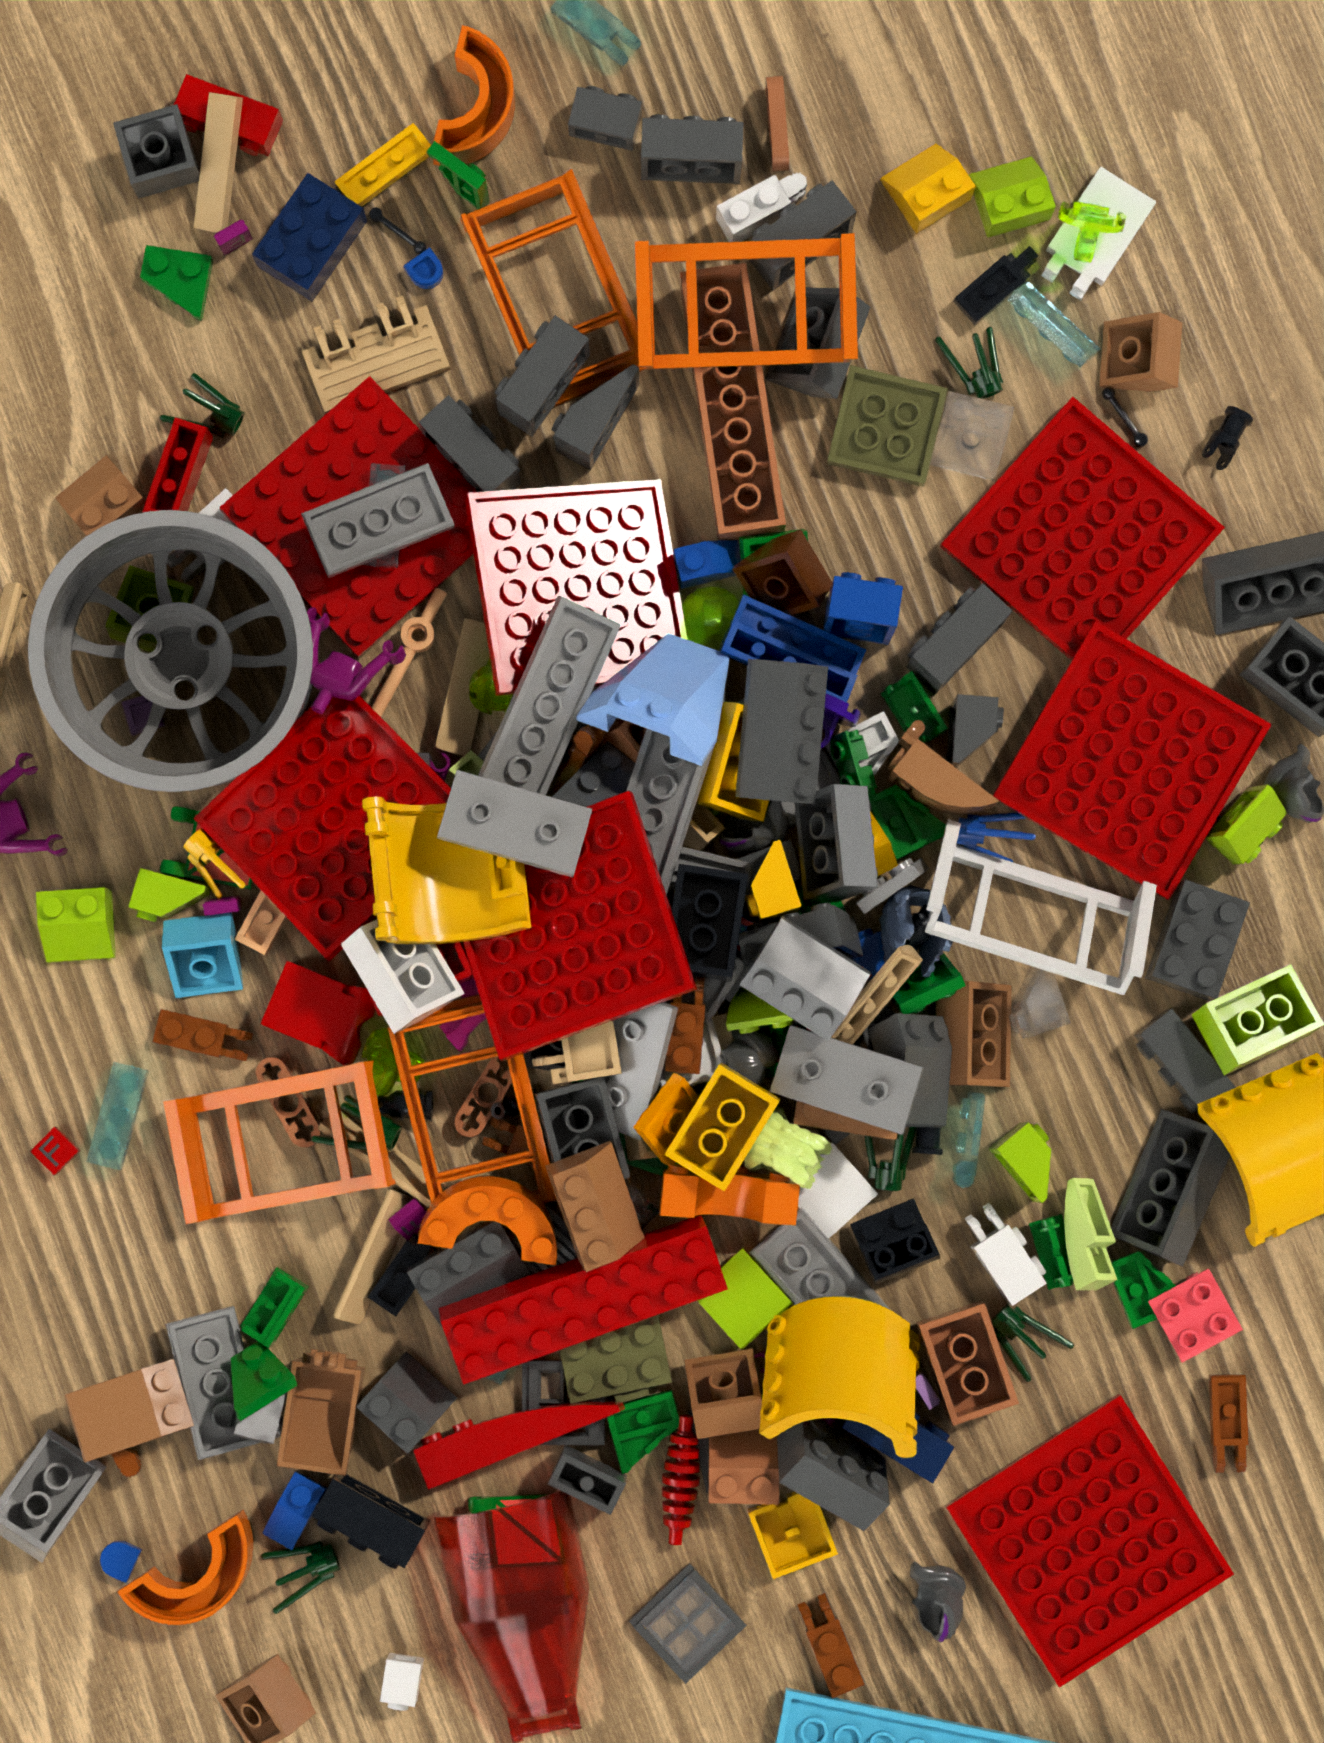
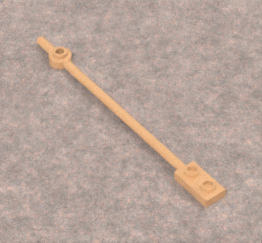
M437 587L433 591L421 616L408 619L401 628L400 635L405 645L406 657L402 663L393 666L371 707L380 717L384 714L415 654L427 651L435 641V631L432 622L447 596L445 591ZM416 631H422L425 636L421 641H414L412 639L413 634ZM260 891L234 940L267 956L287 917Z

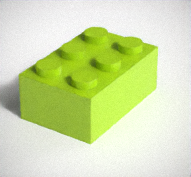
M1291 964L1204 1004L1191 1015L1224 1076L1306 1038L1324 1026L1322 1019Z

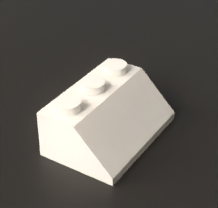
M378 919L361 926L341 943L393 1034L420 1022L465 994L436 944H396L376 940L375 928L378 927Z

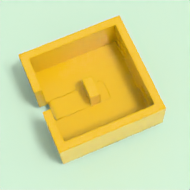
M795 1491L786 1494L788 1500L779 1503V1505L759 1504L747 1509L773 1579L838 1555L821 1507Z

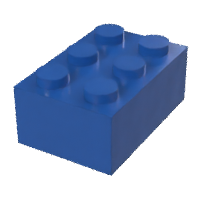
M843 572L841 577L834 576L827 598L823 630L839 638L889 645L898 625L903 586L895 585L896 581L889 578H875V582L861 580L862 576L856 573Z

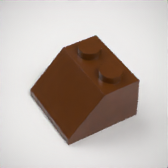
M801 529L773 538L733 567L734 573L750 598L788 615L819 607L832 585L830 577Z

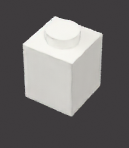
M389 1653L386 1659L380 1702L388 1703L387 1707L394 1710L405 1711L408 1710L409 1706L415 1707L418 1700L424 1658Z

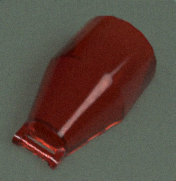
M557 1490L540 1498L487 1511L461 1515H441L440 1511L433 1513L453 1620L507 1714L512 1742L524 1741L523 1737L570 1728L571 1731L582 1729L576 1698L590 1587L571 1495ZM565 1708L567 1710V1714L525 1723L520 1721L523 1718L542 1716Z

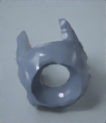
M910 885L901 888L888 898L882 910L883 914L879 918L884 962L890 958L898 947L904 946L906 939H910L914 934L910 906L922 907L924 904H928L931 890ZM943 904L937 921L951 925V916L948 914L946 905ZM931 935L927 942L920 945L919 955L923 959L921 962V974L923 977H930L931 972H934L935 969L934 962L939 961L943 951H950L953 941Z

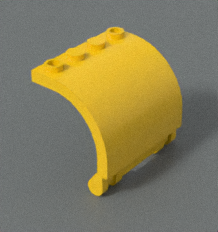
M383 797L362 799L363 811L367 812L368 822L365 823V834L369 836L375 903L372 904L373 915L377 916L378 927L375 928L376 940L396 944H444L492 938L531 928L524 864L437 839L447 803L407 805L386 802Z
M1318 1053L1197 1104L1199 1116L1221 1139L1243 1181L1249 1202L1251 1224L1245 1228V1234L1253 1247L1264 1243L1267 1237L1273 1236L1276 1238L1286 1233V1230L1324 1214V1059Z
M851 1297L815 1298L798 1303L782 1312L781 1315L774 1316L767 1327V1348L762 1384V1406L760 1410L759 1433L770 1440L801 1422L822 1418L846 1419L868 1425L892 1439L896 1455L899 1457L911 1458L916 1455L917 1442L913 1439L917 1434L918 1425L917 1420L914 1418L916 1371L920 1367V1356L917 1354V1351L920 1349L921 1338L910 1329L908 1321L884 1306Z

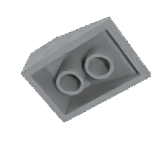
M48 1429L0 1497V1536L42 1563L107 1466L96 1459L84 1463L81 1450L51 1429Z

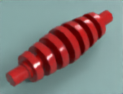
M686 1414L680 1415L679 1428L676 1432L671 1433L670 1442L677 1445L668 1447L667 1455L673 1457V1459L665 1460L664 1469L670 1472L663 1473L661 1481L663 1484L669 1485L662 1487V1497L670 1499L662 1502V1510L671 1513L663 1515V1524L669 1528L668 1544L682 1545L683 1530L690 1527L692 1518L685 1515L692 1514L695 1508V1504L687 1501L697 1499L698 1491L693 1488L700 1485V1477L694 1475V1473L700 1472V1464L690 1460L699 1458V1449L691 1447V1445L699 1444V1439H697L696 1434L692 1431L693 1416Z

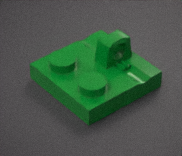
M944 953L940 955L939 961L934 962L935 969L934 972H931L930 977L925 978L922 976L920 963L891 998L902 1014L920 1012L926 1005L940 998L951 997L957 990L966 986L962 975Z

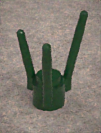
M987 327L986 329L991 366H988L979 335L977 333L972 335L981 369L972 373L974 378L972 380L942 338L936 337V343L964 382L969 395L976 393L977 399L982 400L1003 391L1001 384L1004 382L999 371L992 327Z
M193 373L191 378L220 403L215 405L189 389H183L184 395L213 411L210 421L215 424L212 426L190 420L186 421L205 426L210 433L224 438L226 433L234 436L243 421L245 412L239 410V405L228 400L196 373ZM160 416L161 421L173 424L175 417Z
M346 1095L344 1100L350 1105L342 1103L341 1109L361 1120L358 1101ZM381 1116L386 1147L388 1151H392L398 1141L402 1126L392 1123L393 1120ZM313 1136L311 1138L312 1142L335 1146L334 1139L331 1137ZM346 1140L348 1148L367 1150L366 1142Z
M909 1127L902 1156L903 1135L897 1133L892 1160H880V1166L876 1164L872 1137L864 1136L869 1163L868 1178L875 1179V1188L889 1191L902 1190V1181L905 1180L906 1167L917 1127Z
M1006 1304L991 1322L997 1340L1001 1343L1025 1381L1030 1382V1374L1008 1342L1006 1336L1011 1341L1017 1336L1041 1359L1046 1358V1353L1022 1331L1025 1325L1021 1320L1070 1349L1074 1347V1343L1028 1316L1018 1306L1012 1309Z
M318 1541L311 1545L294 1547L293 1550L281 1549L262 1553L261 1558L263 1560L311 1553L310 1556L306 1557L307 1566L277 1579L275 1582L277 1586L291 1582L311 1573L312 1577L317 1576L274 1607L273 1612L275 1614L293 1604L322 1582L335 1577L333 1572L340 1570V1565L331 1543L323 1546L322 1542Z

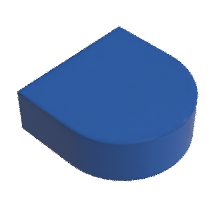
M430 247L403 266L413 283L422 289H432L438 286L443 279L442 264Z
M126 1541L110 1543L104 1548L100 1556V1564L103 1571L107 1575L127 1583L142 1548Z

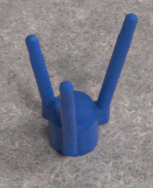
M1019 813L980 816L968 814L967 818L959 817L958 822L961 823L957 844L1013 862L1012 859L976 844H983L984 836L1035 840L1036 835L1018 831L988 829L986 824H982L986 822L1026 819V817Z

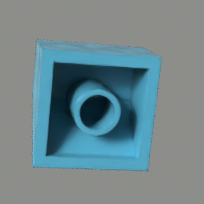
M232 912L163 921L162 950L175 998L243 990L238 941L234 940L237 933Z

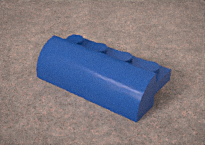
M743 595L730 626L724 635L719 651L746 666L748 665V659L828 666L826 694L847 703L866 649Z

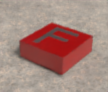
M53 1127L30 1152L53 1175H57L81 1150L58 1127Z

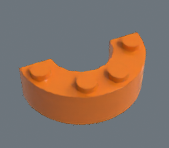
M462 25L454 56L457 72L469 76L479 88V96L474 107L464 116L453 120L439 119L434 141L465 164H469L491 153L508 133L514 118L515 91L512 72L501 49L485 34ZM433 159L434 165H441L438 161Z
M668 1164V1169L663 1171L659 1215L695 1218L697 1215L706 1214L747 1218L767 1224L796 1226L800 1185L791 1181L790 1178L784 1177L779 1172H769V1175L748 1172L745 1165H741L724 1192L682 1165Z
M480 1176L452 1185L432 1202L420 1225L418 1244L452 1249L457 1236L467 1226L479 1221H495L506 1225L516 1234L521 1245L522 1260L555 1266L557 1263L556 1233L548 1210L532 1191L506 1178Z
M244 1510L219 1524L207 1534L212 1546V1559L203 1577L191 1582H176L163 1576L154 1566L117 1591L120 1597L131 1609L151 1621L168 1625H184L198 1622L219 1611L240 1589L252 1563L253 1534Z

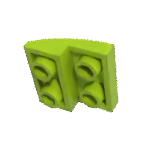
M740 987L731 1001L726 1027L727 1031L739 1029L740 1034H746L759 1030L762 1025L772 1024V1028H783L791 1025L793 1019L745 988Z
M742 1248L721 1267L728 1289L697 1300L741 1350L768 1327L769 1322L775 1315H781L792 1304L790 1299Z

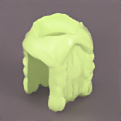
M776 1107L745 1157L744 1162L745 1167L749 1170L755 1171L765 1168L772 1172H779L784 1177H788L794 1183L799 1184L801 1188L811 1189L812 1183L815 1182L813 1175L818 1173V1170L822 1167L820 1162L824 1160L820 1154L829 1155L832 1147L825 1137L811 1133L808 1129L800 1128L797 1124L789 1123L784 1110Z

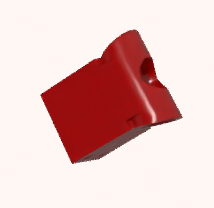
M286 961L260 1024L322 1049L340 1064L346 1066L354 1064L361 1048L360 1027L368 1019L374 1017L376 1009L367 988L348 986Z

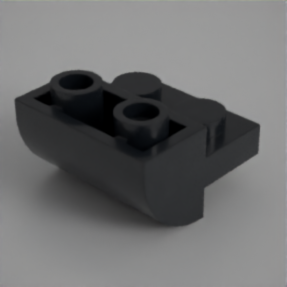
M914 1198L850 1224L864 1257L865 1264L875 1284L940 1259L938 1249L927 1224L924 1223Z

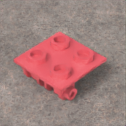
M1209 1268L1199 1274L1195 1272L1185 1278L1186 1281L1148 1301L1182 1363L1243 1330Z

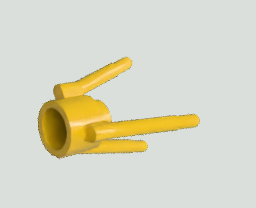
M200 828L185 842L183 848L189 853L187 859L197 868L216 898H221L222 893L201 860L205 864L211 860L240 888H245V882L216 855L220 850L216 846L218 844L203 828Z

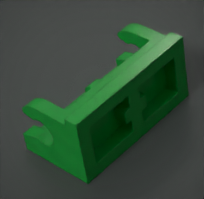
M913 671L904 675L895 684H890L880 693L904 733L914 721L920 720L924 723L925 729L918 739L925 745L943 735L948 729Z
M276 1267L250 1312L240 1325V1330L267 1348L272 1347L310 1286L281 1268Z

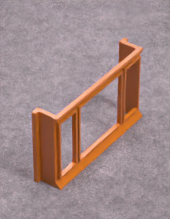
M572 169L560 177L468 214H461L460 221L465 233L468 232L519 355L524 349L530 351L535 342L529 344L493 258L577 225L613 311L573 326V328L585 335L618 322L629 350L579 370L555 406L594 391L633 364L639 367L636 318ZM562 193L564 194L572 214L488 247L480 228L481 226ZM639 367V372L646 370L647 368Z
M855 233L841 234L840 238L662 245H650L649 241H635L639 367H646L647 369L846 363L850 362V360L858 359ZM839 256L841 348L807 350L805 257ZM794 258L797 350L699 353L696 261ZM686 262L689 354L655 355L652 263Z
M479 994L454 1000L420 1022L393 1034L388 1025V1032L431 1204L443 1192L441 1183L531 1161L538 1185V1190L532 1192L542 1203L557 1200L545 1168L546 1165L550 1164L524 1054L507 1059L529 1150L438 1172L415 1076L497 1057L498 1054L494 1045L412 1065L404 1033L485 1013Z
M374 1060L163 1102L185 1223L191 1224L217 1217L367 1189H379L396 1184L395 1179L392 1178L372 1073ZM350 1082L355 1084L371 1168L370 1175L354 1178L336 1085ZM324 1088L341 1180L254 1196L237 1105ZM225 1108L241 1199L214 1204L197 1113Z

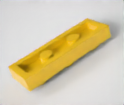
M412 123L335 180V186L342 195L362 207L427 159L429 155L426 151L431 144L417 126Z

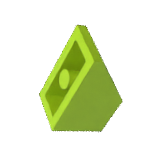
M140 868L129 908L138 911L136 917L156 922L157 917L168 919L208 897L211 889L204 885Z

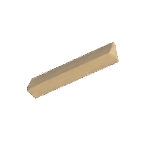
M209 92L194 228L218 233L228 227L242 97Z
M17 582L4 586L0 600V703L29 595L28 589Z
M464 618L435 744L437 752L464 757L472 749L491 665L485 623L473 619Z
M904 945L895 950L858 995L849 1013L831 1038L850 1044L855 1043L922 962L923 959L912 946Z
M341 1111L346 1140L365 1142L363 1126ZM328 1115L318 1128L326 1136L333 1138ZM348 1148L349 1152L370 1166L367 1150ZM395 1148L392 1151L387 1150L392 1178L395 1179L396 1185L429 1207L431 1201L422 1167ZM441 1183L442 1189L444 1191L446 1188V1184Z
M396 1189L388 1190L333 1314L334 1318L354 1324L362 1323L372 1301L367 1297L383 1275L401 1235L394 1229L388 1219L414 1199L412 1196Z

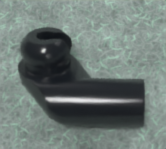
M532 1086V1090H533V1094H534V1093L536 1092V1089H535L534 1086ZM517 1099L494 1103L491 1107L492 1116L495 1119H504L520 1114Z

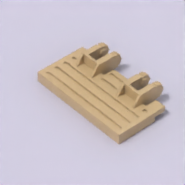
M403 295L396 297V305L398 311L402 314L405 324L393 328L387 307L383 303L377 304L376 307L387 335L382 337L378 323L354 331L351 335L356 347L353 348L349 344L340 318L333 321V327L343 347L330 352L324 329L321 326L313 328L324 358L320 360L315 346L303 350L302 354L325 414L369 376L385 393L451 369L427 305L414 309L418 324L414 325Z
M614 1021L559 1040L562 1041L563 1054L542 1055L532 1059L533 1067L565 1062L566 1067L551 1069L553 1084L622 1074Z

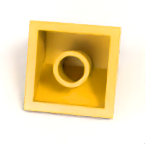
M936 143L880 178V181L916 234L970 201L976 187L959 160Z
M781 840L773 842L750 886L749 895H746L745 898L750 918L757 916L759 923L779 918L784 914L796 913L801 908Z

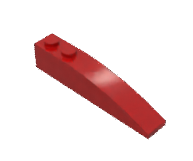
M580 1402L516 1411L482 1421L475 1425L472 1419L452 1426L454 1433L442 1438L441 1433L437 1432L421 1439L423 1446L413 1451L429 1490L624 1410L625 1406L623 1402Z

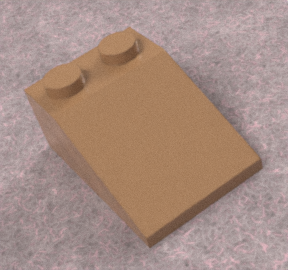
M174 1359L64 1395L84 1463L194 1426Z

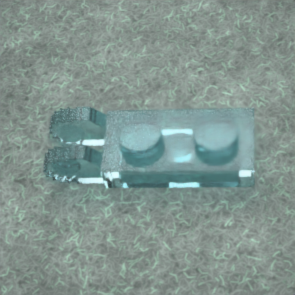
M556 0L551 6V12L600 51L603 52L604 50L619 65L624 66L629 59L624 51L611 42L616 35L623 43L634 50L641 46L640 39L624 27L621 20L595 0Z
M968 1092V1098H962L960 1118L965 1119L964 1133L958 1132L956 1152L961 1153V1159L953 1165L952 1172L954 1174L952 1175V1180H954V1184L963 1189L964 1187L968 1188L975 1180L974 1176H976L985 1095L983 1093Z

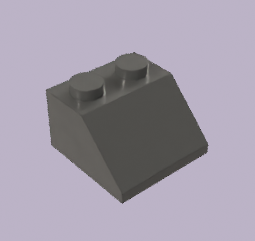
M177 104L113 123L128 177L138 199L199 181V168Z
M957 694L950 704L946 761L957 768L988 742L998 732V728H1002L1004 708L998 707L999 697Z
M406 1351L356 1407L408 1454L457 1399V1396Z

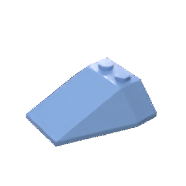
M668 633L594 690L577 714V721L607 732L616 718L669 736L670 755L702 766L717 742L730 656Z

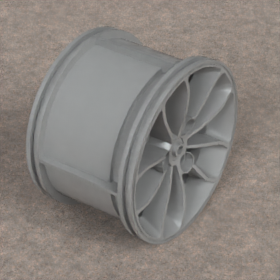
M177 510L149 511L133 514L98 528L70 549L55 566L38 596L32 614L28 639L29 671L38 703L48 723L62 742L87 765L107 777L136 788L152 791L180 792L208 788L234 780L237 776L260 763L278 746L295 721L303 715L311 694L312 684H310L313 666L312 632L306 608L294 581L277 558L258 540L240 528L208 515ZM173 550L201 552L205 557V578L193 604L172 602L167 584L166 564L169 553ZM152 554L159 606L150 609L141 616L125 603L101 590L99 585L124 564L136 558ZM222 559L248 574L270 598L266 603L243 611L223 622H220L213 614L206 610ZM96 602L110 607L133 626L128 634L125 645L96 644L83 639L77 634L75 628L86 603ZM264 616H277L280 618L287 644L284 650L268 656H248L233 653L232 643L228 634L256 618ZM205 626L213 627L217 632V638L211 645H203L198 640V633ZM146 634L154 635L157 639V647L151 653H143L139 649V640ZM75 650L103 657L124 659L126 671L130 678L90 711H87L79 695L74 678L72 651ZM232 667H287L281 695L265 723L260 722L244 702L225 686ZM183 681L191 682L195 688L193 697L186 701L180 700L176 695V687ZM138 690L153 705L142 733L132 744L123 747L101 729V722L115 704ZM215 696L231 706L242 717L250 732V737L246 742L225 754L218 751L209 739L199 707ZM166 708L186 709L192 729L205 755V761L167 763L143 757V752L150 744Z

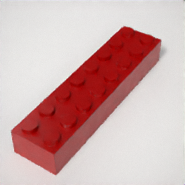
M697 1215L695 1218H688L644 1234L645 1238L620 1259L588 1272L584 1270L577 1258L438 1308L440 1322L463 1385L727 1290L728 1288L714 1246L702 1216Z

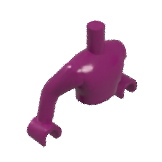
M312 607L307 610L313 642V666L310 684L320 690L311 706L313 711L323 714L332 697L349 701L355 700L366 689L372 678L388 662L396 665L404 661L406 657L404 647L400 646L397 652L390 653L393 650V643L391 640L383 643V652L364 668L358 661L336 651H332L328 658L319 664V637L321 631L329 627L330 620L327 613H324L319 620H315L318 615L316 608Z
M27 752L19 754L15 760V765L0 776V796L23 774L33 775L37 772L38 767L36 766L27 769L23 768L24 761L32 758V754ZM17 798L0 800V853L16 854L48 851L58 857L67 853V848L53 850V843L63 838L58 834H52L47 839L17 840L21 835L30 831L23 807Z

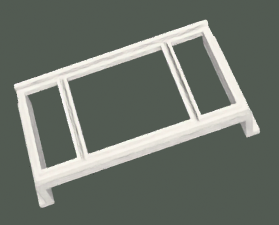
M948 819L926 908L930 913L925 933L1121 995H1125L1134 976L1142 977L1157 885L1143 881L1134 901L956 845L961 823ZM952 861L982 870L969 931L937 921L942 909ZM993 874L1086 903L1075 964L980 934ZM1097 907L1128 916L1118 978L1086 968Z

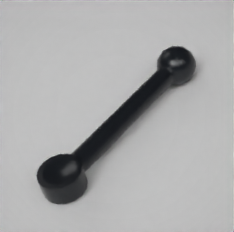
M375 207L370 210L369 215L373 222L384 224L412 245L417 254H421L426 250L427 246L424 242L416 241L385 218L380 208Z
M1110 387L1105 388L1102 391L1103 398L1110 401L1134 436V444L1137 447L1145 446L1148 442L1147 435L1137 430L1114 397V389Z

